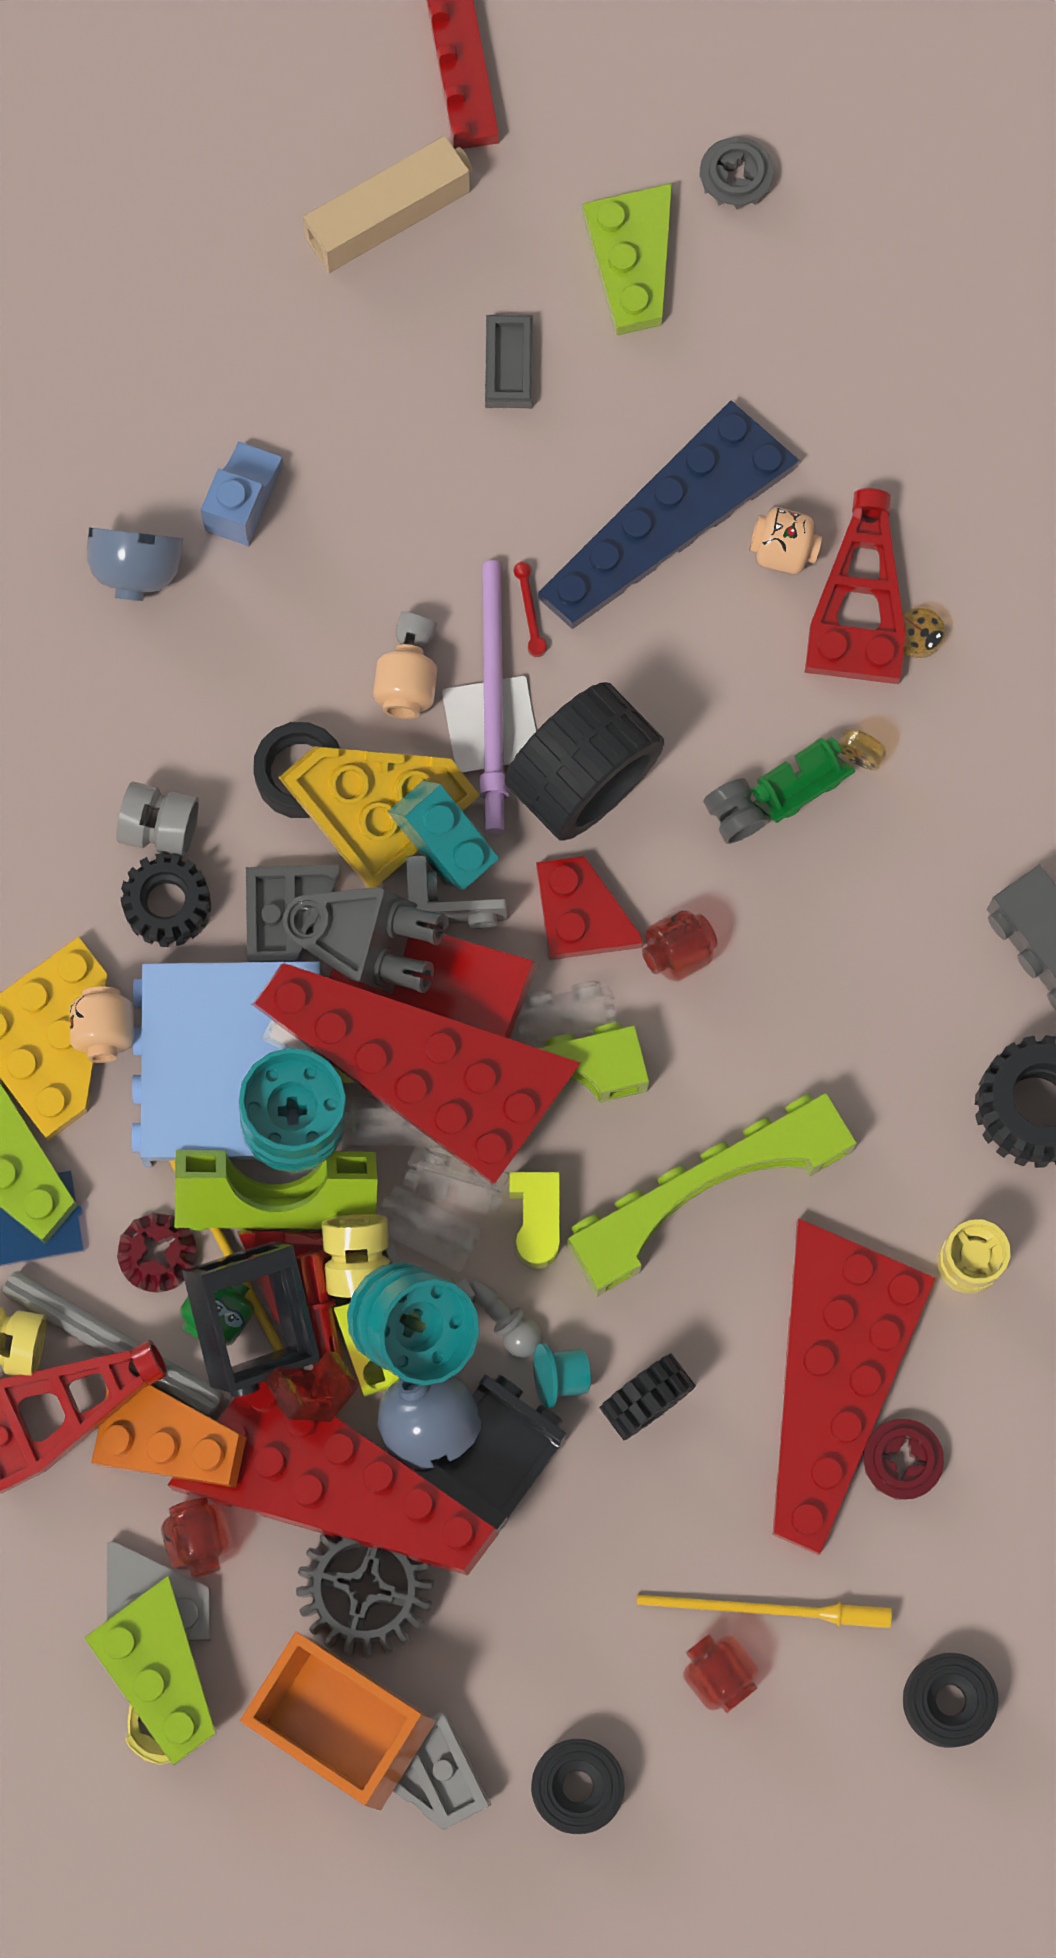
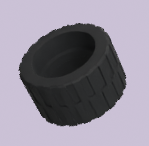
M601 682L590 686L563 705L528 739L510 763L505 774V785L558 840L566 841L596 824L633 790L657 761L663 750L664 738L611 683Z

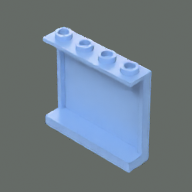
M320 962L142 964V979H134L133 983L134 1008H142V1027H134L133 1054L134 1056H141V1075H133L132 1099L133 1104H141V1123L132 1124L133 1153H140V1158L145 1167H152L153 1161H175L176 1150H226L230 1160L256 1159L245 1144L240 1125L238 1101L241 1083L255 1062L268 1053L281 1049L261 1040L271 1019L251 1004L281 964L286 963L322 975ZM297 1109L287 1110L288 1125L298 1124L299 1116Z

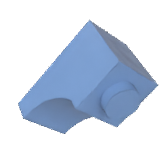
M238 441L226 466L223 469L218 468L202 505L201 515L205 531L249 546L282 468V457Z

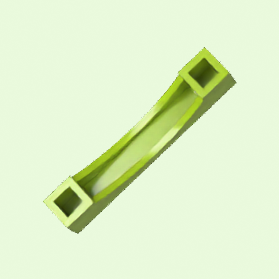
M810 1093L798 1098L785 1108L788 1114L771 1123L768 1117L757 1121L742 1132L745 1139L730 1147L726 1141H723L702 1153L700 1157L703 1162L686 1171L683 1165L662 1175L657 1180L660 1186L643 1195L641 1190L638 1189L627 1194L614 1204L617 1211L601 1220L596 1213L575 1224L571 1228L574 1235L568 1238L567 1247L596 1297L640 1273L641 1263L638 1257L651 1236L675 1211L707 1189L740 1175L773 1168H805L810 1177L851 1154L857 1143L827 1093L816 1099H813Z

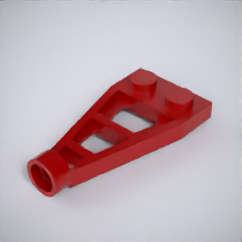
M864 488L854 492L853 515L809 627L804 673L899 684L906 633L889 525L892 496L886 491ZM864 519L877 520V521H876V522H873V523H869V522H866ZM864 548L878 552V580L849 576L848 569L854 549ZM848 593L871 594L876 598L880 614V625L877 629L841 626L838 623L837 614L843 598Z
M148 1340L132 1348L131 1351L128 1350L34 1371L32 1376L17 1375L0 1379V1494L49 1470L144 1387L167 1377V1366L154 1342ZM132 1361L140 1374L139 1377L134 1376L130 1370ZM96 1373L101 1374L109 1390L108 1397L89 1411L81 1413L69 1388L70 1384L73 1381ZM50 1393L57 1396L64 1411L65 1419L63 1424L47 1439L36 1442L33 1441L19 1406L28 1397Z

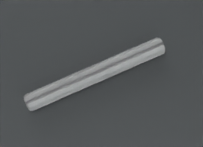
M19 1271L13 1272L4 1285L3 1293L6 1297L33 1313L46 1315L47 1321L104 1355L131 1351L132 1348L141 1344ZM163 1357L167 1366L168 1376L153 1384L207 1416H212L223 1401V1393L216 1388L210 1387V1384ZM132 1361L130 1370L140 1375Z

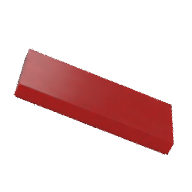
M444 935V938L438 945L410 937L407 940L404 957L433 963V977L418 973L413 974V976L432 982L426 993H420L417 990L395 985L393 994L383 992L351 980L334 968H332L329 978L510 1039L537 965L533 960Z

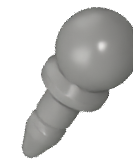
M477 1280L472 1281L470 1285L476 1295V1301L481 1307H485L486 1313L497 1323L493 1332L497 1336H503L506 1350L519 1358H527L534 1355L536 1346L542 1343L543 1339L542 1331L538 1324L531 1319L523 1318V1311L520 1308L510 1311V1308L503 1300L496 1297V1293L492 1288Z

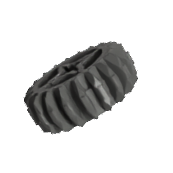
M321 1534L320 1539L328 1550L322 1555L319 1551L310 1547L306 1554L311 1560L318 1563L315 1570L306 1566H301L298 1570V1574L303 1578L312 1579V1586L297 1587L296 1595L302 1598H313V1603L305 1605L299 1610L302 1617H310L318 1613L320 1617L309 1628L310 1632L313 1635H317L328 1627L331 1632L326 1637L324 1645L329 1649L336 1645L340 1637L346 1639L343 1654L347 1657H351L354 1653L356 1642L363 1643V1655L366 1659L373 1657L372 1642L381 1641L384 1653L389 1655L393 1653V1647L388 1637L395 1633L400 1641L407 1645L411 1638L402 1627L407 1622L417 1629H422L424 1626V1621L413 1614L415 1607L422 1610H431L432 1602L426 1598L418 1597L419 1591L434 1589V1581L430 1579L418 1580L417 1577L418 1573L427 1571L431 1566L419 1561L413 1564L406 1555L381 1548L377 1550L368 1547L363 1563L356 1571L351 1573L329 1571L332 1563L343 1553L354 1548L367 1546L343 1537L342 1540L334 1543L331 1536ZM383 1551L393 1555L404 1568L408 1580V1591L396 1589V1587L384 1583L380 1578L379 1573ZM371 1563H373L371 1574L376 1578L372 1582L373 1585L380 1584L381 1592L391 1595L369 1594L366 1602L362 1603L360 1613L357 1614L360 1605L358 1600L355 1599L358 1596L357 1591L351 1592V1587L340 1583V1581L352 1584L353 1582H362L365 1575H368ZM323 1585L335 1588V1590L349 1596L351 1608L347 1627L338 1623L328 1612L323 1597ZM383 1603L403 1607L400 1613L387 1625L375 1630L362 1631L364 1621H366L370 1609L375 1605Z

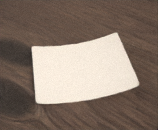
M525 676L503 679V749L505 766L510 765L519 750L536 732L527 678ZM484 682L443 689L442 695L455 764L462 773L485 769Z

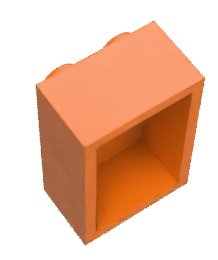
M296 1631L239 1720L364 1806L380 1811L436 1722L435 1719L317 1641Z

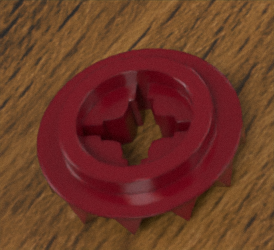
M152 1212L147 1216L134 1219L125 1232L120 1235L117 1259L122 1273L135 1287L148 1292H165L178 1287L184 1282L182 1271L195 1266L197 1246L189 1228H175V1216ZM148 1235L150 1240L154 1239L157 1244L175 1239L169 1243L170 1246L165 1250V1255L168 1258L166 1261L170 1268L166 1269L163 1264H159L155 1259L138 1265L149 1252L146 1246L147 1242L144 1239L145 1236Z
M895 1419L882 1424L870 1435L863 1451L864 1471L876 1491L882 1492L895 1500L917 1499L929 1492L939 1481L944 1467L943 1449L937 1436L924 1424L911 1419ZM905 1439H908L909 1456L917 1459V1462L924 1463V1466H909L900 1481L898 1480L899 1473L896 1472L897 1464L889 1461V1458L882 1457V1454L898 1453L901 1446L904 1445Z

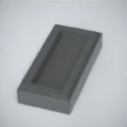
M486 315L485 408L532 409L533 315Z

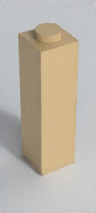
M444 135L302 216L305 238L328 273L468 194L470 192L469 173L472 172L471 163L465 152L460 147L454 149Z

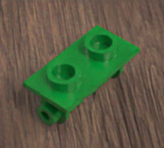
M833 737L827 740L819 738L816 742L794 755L800 769L796 773H794L791 765L785 761L764 776L757 779L758 784L752 788V792L757 799L753 804L754 806L761 807L765 815L775 823H778L784 818L798 813L804 805L821 794L835 789L841 781L856 771L851 765L837 756L842 753V750Z

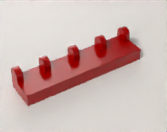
M426 0L453 148L460 147L461 149L499 144V133L474 1Z

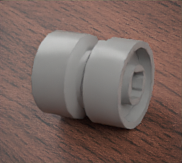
M134 781L130 782L119 813L116 831L117 842L139 848H145L150 843H154L157 852L168 855L173 853L181 855V858L186 857L197 824L199 797L171 791L165 797L161 796L159 787ZM153 809L158 810L155 828H150Z

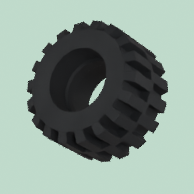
M1045 1035L1041 1041H1036L1035 1036L1023 1038L1018 1045L1013 1042L1006 1046L1000 1055L997 1054L983 1074L978 1084L980 1085L979 1090L975 1094L974 1105L979 1107L975 1115L977 1125L983 1124L986 1129L982 1136L988 1144L994 1141L999 1146L996 1153L1003 1158L1008 1153L1015 1156L1014 1163L1025 1166L1028 1161L1034 1162L1035 1168H1044L1049 1162H1054L1056 1165V1125L1039 1126L1029 1122L1019 1113L1013 1099L1014 1086L1018 1081L1026 1078H1041L1056 1086V1036Z

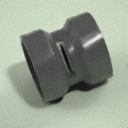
M745 778L736 779L718 787L703 800L710 815L718 818L720 822L719 832L726 844L741 841L753 835L768 823L761 807L754 806L750 799L752 790Z

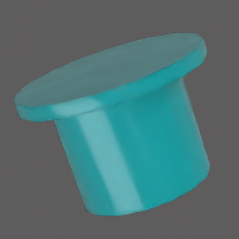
M540 1343L536 1346L533 1360L534 1380L539 1400L543 1406L552 1408L556 1404L557 1397L587 1394L589 1392L591 1371L588 1357L583 1349L552 1352L546 1343Z

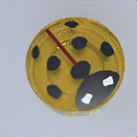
M914 608L903 615L906 633L904 653L914 658H926L936 653L945 635V626L940 616L927 608Z
M845 730L838 742L842 750L841 756L851 763L868 770H878L886 756L885 747L877 739L858 730Z

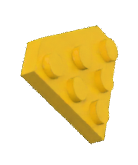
M314 746L279 777L280 781L367 888L377 887L406 862V857L412 856L418 851L387 811L421 781L441 784L462 811L480 796L454 761L445 757Z
M79 936L0 993V1079L47 1141L86 1114L89 1107L90 1085L95 1062L89 1061L87 1054L75 1050L70 1044V1005L81 996L83 990L98 986L108 987L109 983L107 973Z

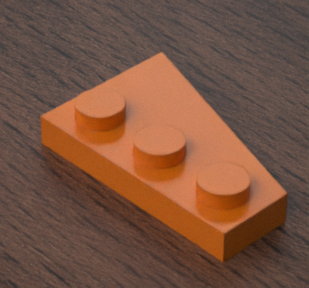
M147 1385L99 1426L91 1463L102 1467L236 1488L246 1437L175 1399L157 1387ZM107 1387L105 1399H106V1398L108 1397V1395H109L108 1387Z

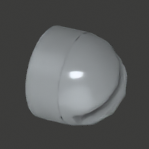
M401 611L396 625L397 640L403 645L407 644L411 637L415 639L414 646L424 648L433 638L437 623L423 616Z

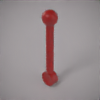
M521 561L514 566L513 573L520 580L530 633L527 650L531 656L541 657L546 652V642L540 637L529 582L532 568L527 562Z

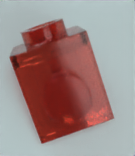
M329 1351L323 1355L312 1370L276 1367L265 1381L276 1398L277 1407L291 1420L331 1422L358 1389V1384L338 1353Z

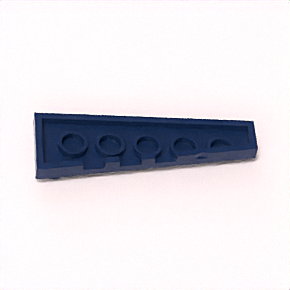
M730 400L538 592V599L571 629H574L623 594L627 587L638 583L655 571L657 565L677 551L679 553L693 543L695 538L713 525L716 527L725 521L734 510L750 499L754 500L792 473L798 467L799 459Z

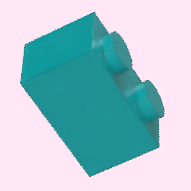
M423 780L387 811L421 855L426 856V861L436 871L445 885L465 890L499 859L484 837L441 784Z

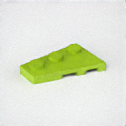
M672 183L583 203L582 213L616 335L662 325Z
M0 1082V1208L46 1244L78 1205Z
M167 1576L85 1636L84 1639L172 1765H176L214 1737L217 1732L200 1675L195 1665L188 1635L175 1598L173 1585L170 1577Z

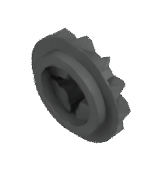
M733 137L716 142L706 151L701 160L699 177L701 178L705 194L709 193L714 197L718 205L726 203L734 205L738 210L745 204L753 203L756 205L760 197L769 192L773 179V165L768 153L759 144L749 139ZM744 161L743 177L747 180L739 178L731 186L728 185L729 173L726 169L734 171Z

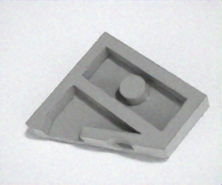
M107 1542V1620L169 1576L188 1635V1641L211 1640V1589L116 1542Z
M442 1711L432 1717L436 1720L435 1724L393 1790L406 1802H411L419 1808L424 1816L442 1830L492 1805L446 1711Z

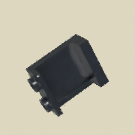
M485 1374L472 1395L478 1406V1414L481 1419V1430L475 1442L460 1457L450 1462L447 1455L439 1459L431 1460L434 1468L415 1469L414 1472L499 1532L566 1440L567 1433L560 1429L564 1421L550 1409L540 1404L534 1410L519 1399L523 1391L510 1380L499 1374L494 1381Z

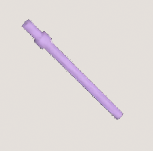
M489 560L482 564L485 773L480 776V797L485 799V832L491 835H498L504 833V799L509 796V788L505 785L503 749L501 562Z

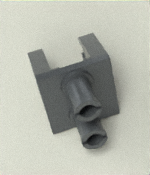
M375 887L308 894L294 898L287 905L283 914V927L291 940L351 980L391 994L394 992L395 985L426 993L432 982L413 976V974L418 973L433 977V963L404 957L407 940L410 937L438 945L445 934L426 928V926L431 925L446 929L447 918L443 913L417 909L416 903L387 890ZM310 908H317L319 916L313 926V933L306 935L298 926V917L301 912H305Z

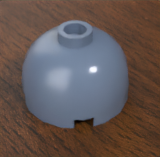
M89 527L87 540L88 564L93 576L101 584L116 589L115 598L143 601L144 592L162 590L171 583L177 574L182 556L183 538Z
M452 1376L444 1382L422 1386L405 1382L399 1378L385 1391L380 1400L377 1425L380 1436L391 1456L410 1469L424 1470L434 1468L431 1460L447 1455L450 1462L460 1457L475 1442L481 1430V1419L478 1414L476 1401L461 1379Z

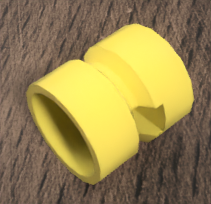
M350 1214L332 1217L322 1222L323 1248L326 1253L332 1255V1259L325 1264L326 1291L329 1295L335 1297H352L353 1292L366 1275L382 1265L390 1264V1260L382 1255V1252L389 1247L388 1219L378 1214ZM367 1249V1252H356L346 1254V1250Z
M968 1220L959 1224L941 1245L937 1256L938 1271L942 1280L951 1289L963 1294H977L988 1289L1007 1269L1011 1258L1010 1243L1005 1233L996 1224L986 1220Z
M0 1307V1366H2L5 1374L32 1376V1372L38 1371L45 1344L46 1315L17 1310L12 1316H7L5 1309ZM7 1335L13 1336L11 1349H4Z

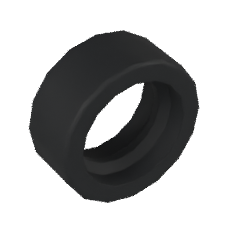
M289 722L274 728L261 740L254 755L253 774L262 800L275 812L290 818H310L293 796L283 793L275 785L271 776V765L276 755L282 749L294 744L340 748L338 741L322 727L309 722Z

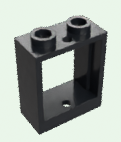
M271 1241L182 1271L210 1387L229 1392L233 1397L244 1396L260 1389V1382L275 1378L277 1381L297 1378L305 1374L304 1367L321 1361L293 1245ZM269 1275L286 1348L231 1366L214 1292Z

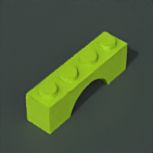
M620 1022L609 1023L593 1030L594 1035L575 1039L574 1034H563L546 1040V1046L539 1048L580 1062V1065L570 1079L585 1086L599 1103L647 1092L649 1079L635 1025L623 1028Z
M176 1150L175 1228H190L196 1231L210 1228H239L241 1230H258L262 1228L306 1231L309 1229H322V1222L332 1217L350 1214H376L378 1184L376 1152L334 1151L331 1157L298 1180L283 1184H267L255 1181L242 1174L233 1165L226 1150Z

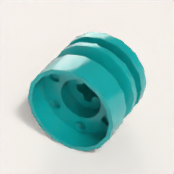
M287 1048L270 1052L251 1066L242 1080L238 1103L244 1141L256 1159L274 1170L296 1173L315 1168L331 1157L343 1136L346 1096L341 1077L329 1061L312 1051ZM297 1109L299 1116L298 1124L288 1125L287 1110Z
M405 1262L382 1265L366 1275L353 1292L347 1311L349 1335L357 1350L370 1361L388 1370L405 1382L422 1386L444 1382L460 1372L473 1355L479 1336L478 1313L469 1295L454 1283L436 1276L423 1267ZM405 1313L407 1316L402 1323L399 1320L402 1314Z

